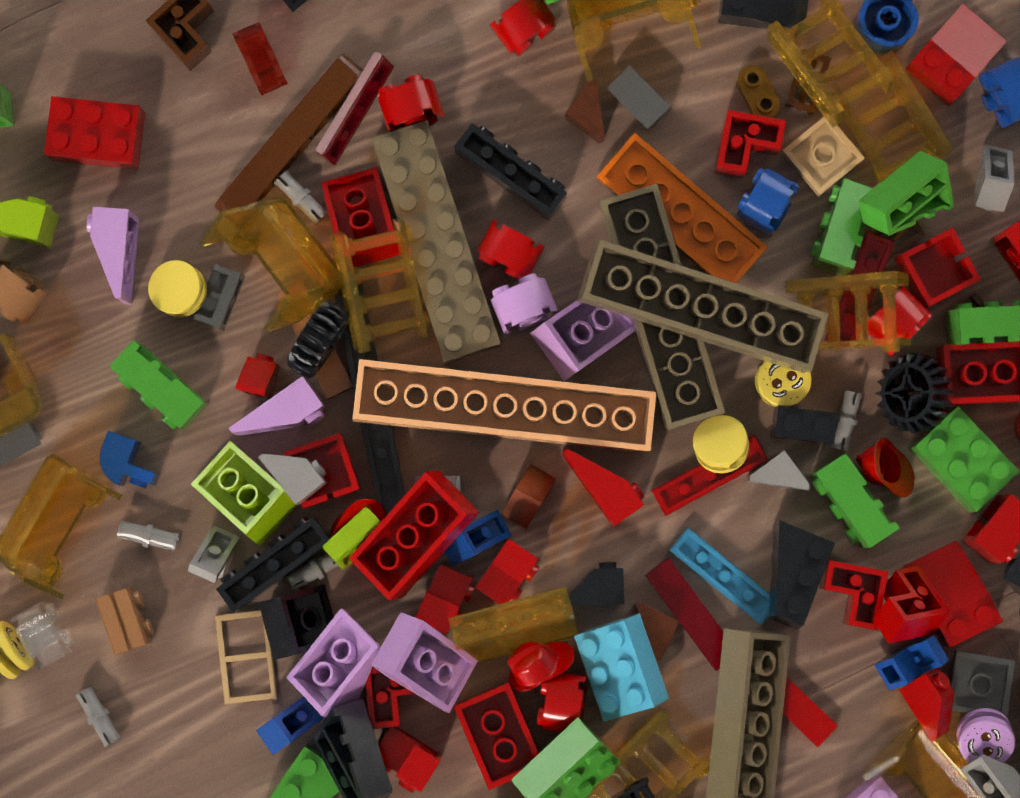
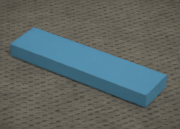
M687 527L669 551L757 623L762 625L769 617L770 594Z

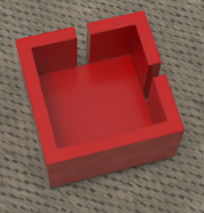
M954 228L929 239L927 242L902 253L894 259L912 294L926 308L981 280L969 256L959 262H956L954 257L965 252Z
M337 433L284 452L285 456L306 458L311 463L316 460L327 473L323 476L327 483L301 503L303 509L331 501L330 494H333L334 498H340L362 490L342 433Z
M1012 494L997 495L981 515L988 522L984 525L977 520L961 539L964 544L988 563L1002 564L1004 561L1008 563L1019 550L1016 546L1020 542V500Z

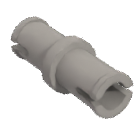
M285 171L280 176L281 178L274 182L292 200L291 205L294 208L298 207L314 225L321 222V218H325L328 214V211L310 195L312 192L308 188L304 189L288 171Z
M844 390L839 414L837 415L835 441L829 447L848 451L853 427L858 424L856 416L863 394Z
M121 520L117 538L142 543V547L149 548L151 545L175 552L180 533L156 529L152 524L144 526Z
M327 552L316 559L310 558L308 564L286 576L295 592L317 578L319 580L325 578L324 574L338 566Z
M92 686L75 696L88 716L87 723L89 726L93 725L104 744V748L122 738L108 716L110 714L108 708L104 709Z

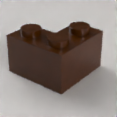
M168 0L146 19L151 29L189 71L211 53L208 45L194 30L214 12L207 0Z

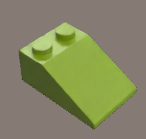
M28 196L27 201L13 199L0 202V236L51 249L59 214L53 211L52 205L46 204L45 200Z
M231 441L224 446L191 483L200 494L259 546L264 544L297 506L274 478Z

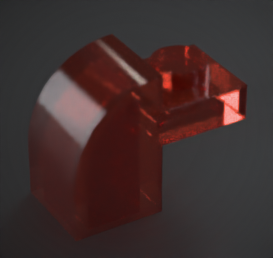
M260 22L232 33L261 96L288 84Z

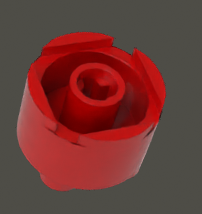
M519 0L500 15L502 18L499 20L500 23L498 25L494 20L489 26L510 54L515 52L517 56H520L532 47L533 43L531 40L537 35L540 39H543L555 30L556 24L554 22L557 18L543 0Z
M421 74L407 77L404 84L396 87L395 85H387L378 90L380 95L378 101L388 132L428 120L430 126L438 122L437 115L442 118L445 116L434 81L423 79Z
M493 219L477 249L480 252L478 258L494 267L497 266L498 262L507 267L504 272L517 279L531 274L545 246L539 243L537 248L533 247L535 243L532 241L533 239L504 224L499 229L497 228L499 222Z
M903 286L862 328L886 353L892 356L901 348L903 343L911 339L921 329L920 327L933 314Z
M563 672L542 683L541 695H546L545 705L539 707L537 725H543L544 731L561 733L577 717L583 721L587 687H583L582 682H587L588 676Z

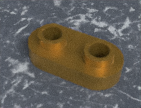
M756 65L744 67L738 74L737 87L750 113L774 118L779 112L780 102L766 73L761 67ZM749 75L756 76L757 83H749L747 77ZM768 101L771 106L770 109H763L760 102Z

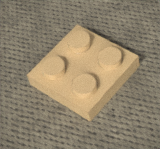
M828 114L781 152L818 197L865 159Z

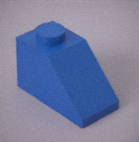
M499 510L469 524L445 550V554L452 567L512 536Z
M303 696L257 729L256 732L274 755L325 717L321 716Z

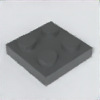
M954 650L950 675L951 687L955 692L952 711L969 713L975 709L990 708L1001 712L1007 717L1016 660Z

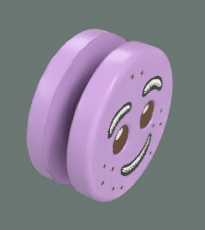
M990 708L975 709L963 716L957 725L956 737L959 750L964 759L969 763L983 754L1004 763L1012 755L1015 748L1014 733L1008 718L1001 712Z

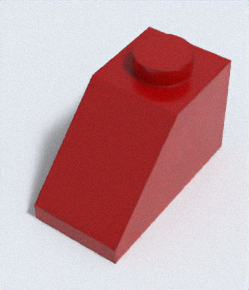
M257 353L256 358L247 357L235 389L242 393L265 399L272 398L280 366L273 363L274 357Z
M938 667L923 674L899 690L931 742L949 732L955 693L949 678Z

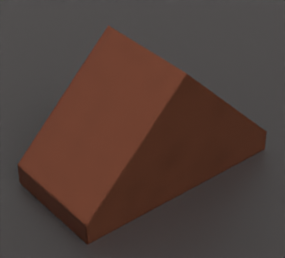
M592 79L566 111L565 119L594 141L601 143L604 142L605 135L596 79Z
M530 464L501 515L527 529L556 478Z
M641 602L635 603L634 605L637 613L641 615L656 661L662 659L680 621Z

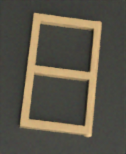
M260 610L215 616L224 704L278 699L274 659L265 626V652L226 656L222 621L262 616ZM267 658L271 693L230 697L227 662Z

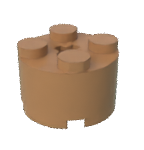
M0 258V314L12 322H15L17 319L25 323L34 315L49 294V290H45L46 286L22 267L12 269L9 267L12 263L11 261Z

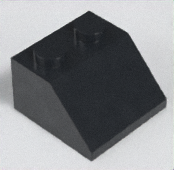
M325 584L258 603L274 660L308 651L334 618Z

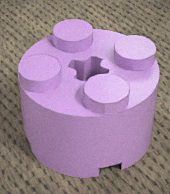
M536 273L519 279L520 284L509 288L508 285H504L492 291L494 297L491 299V303L504 334H511L510 328L516 326L519 331L528 329L548 320V313L550 311L554 315L559 312L545 278H539L536 276Z

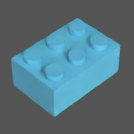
M640 613L588 629L574 636L603 722L656 707L669 699Z

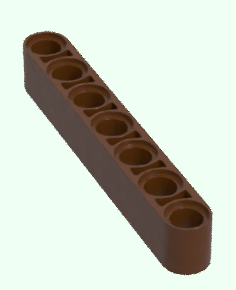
M345 54L340 55L220 196L215 204V208L236 226L241 225L275 186L274 182L278 178L280 179V176L292 166L340 109L363 69Z

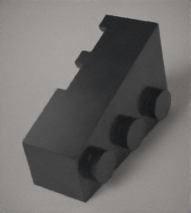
M779 520L773 525L774 537L771 558L772 580L770 582L769 618L797 630L805 624L835 543Z
M363 699L332 707L312 740L343 798H388L393 789Z

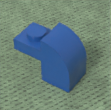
M108 431L100 451V465L105 476L119 486H125L128 476L131 477L129 483L146 488L147 484L156 485L160 474L133 464L141 442Z
M931 635L926 638L919 637L906 643L881 659L874 666L890 691L911 683L924 672L943 666L949 659L936 637Z

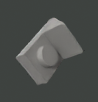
M213 525L191 560L188 572L215 583L218 577H223L240 537Z

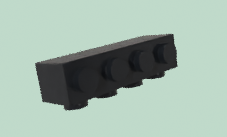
M471 123L454 146L455 153L547 221H550L567 197V192L564 191L565 186L553 177L549 180L540 173L542 170L530 160H527V162L523 161L517 156L518 152L507 143L502 145L493 139L494 134L483 126L478 128Z
M307 516L302 518L292 526L295 531L287 537L281 534L268 544L270 549L261 555L257 552L244 562L246 567L237 573L234 569L220 579L223 584L216 588V590L233 613L239 612L323 549V545L331 537L317 518L312 517L310 520Z

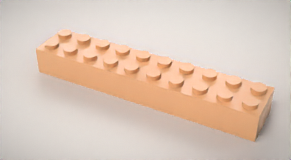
M359 359L352 419L354 422L648 453L651 451L656 392Z

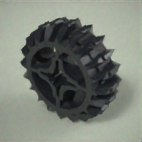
M328 300L322 303L315 313L312 314L288 355L287 364L294 372L309 379L320 371L341 339L350 320V314L343 309L344 307Z
M913 352L908 355L902 354L897 356V360L888 362L890 369L881 371L885 378L876 381L882 386L881 391L875 393L882 398V401L877 404L880 408H885L882 416L890 418L889 424L898 426V430L910 431L911 433L932 430V426L941 424L940 417L948 416L945 406L950 407L953 405L948 400V395L954 393L952 389H948V384L953 380L949 377H944L948 369L939 367L940 361L931 359V356L928 354ZM921 391L920 394H908V392Z

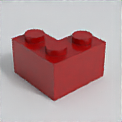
M727 110L724 116L714 174L743 179L747 171L750 151L777 156L781 150L786 120Z
M508 539L475 588L504 608L508 603L513 606L523 592L519 589V586L525 579L530 582L540 567L536 565L538 558L511 539Z
M828 560L819 589L848 594L843 624L878 631V627L873 619L883 606L889 571Z
M440 564L415 618L423 620L435 630L446 635L450 629L456 631L464 614L459 611L463 600L469 602L476 587L471 584L473 578Z
M919 566L895 570L886 583L884 594L886 602L873 621L890 644L934 634L950 611Z
M372 667L365 683L368 716L372 728L400 726L402 721L399 696L415 693Z
M398 726L390 727L379 744L387 773H390L391 770L397 773L395 777L400 779L398 784L412 793L415 789L422 792L442 758V754Z

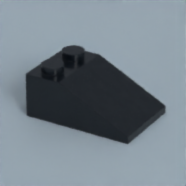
M720 0L718 23L804 33L808 0Z

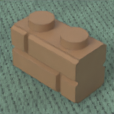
M127 587L95 599L114 655L152 643L150 636L154 635V630L150 620H144L141 608L145 607L139 590L135 591L134 587Z

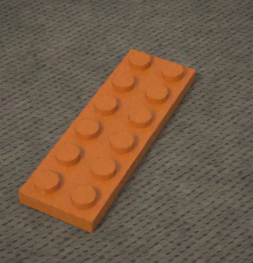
M636 133L630 137L596 176V179L616 196L657 184L676 247L708 275L737 283L768 248L767 245Z

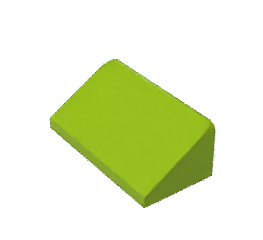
M364 507L323 545V549L343 570L352 563L349 557L381 521L367 507Z

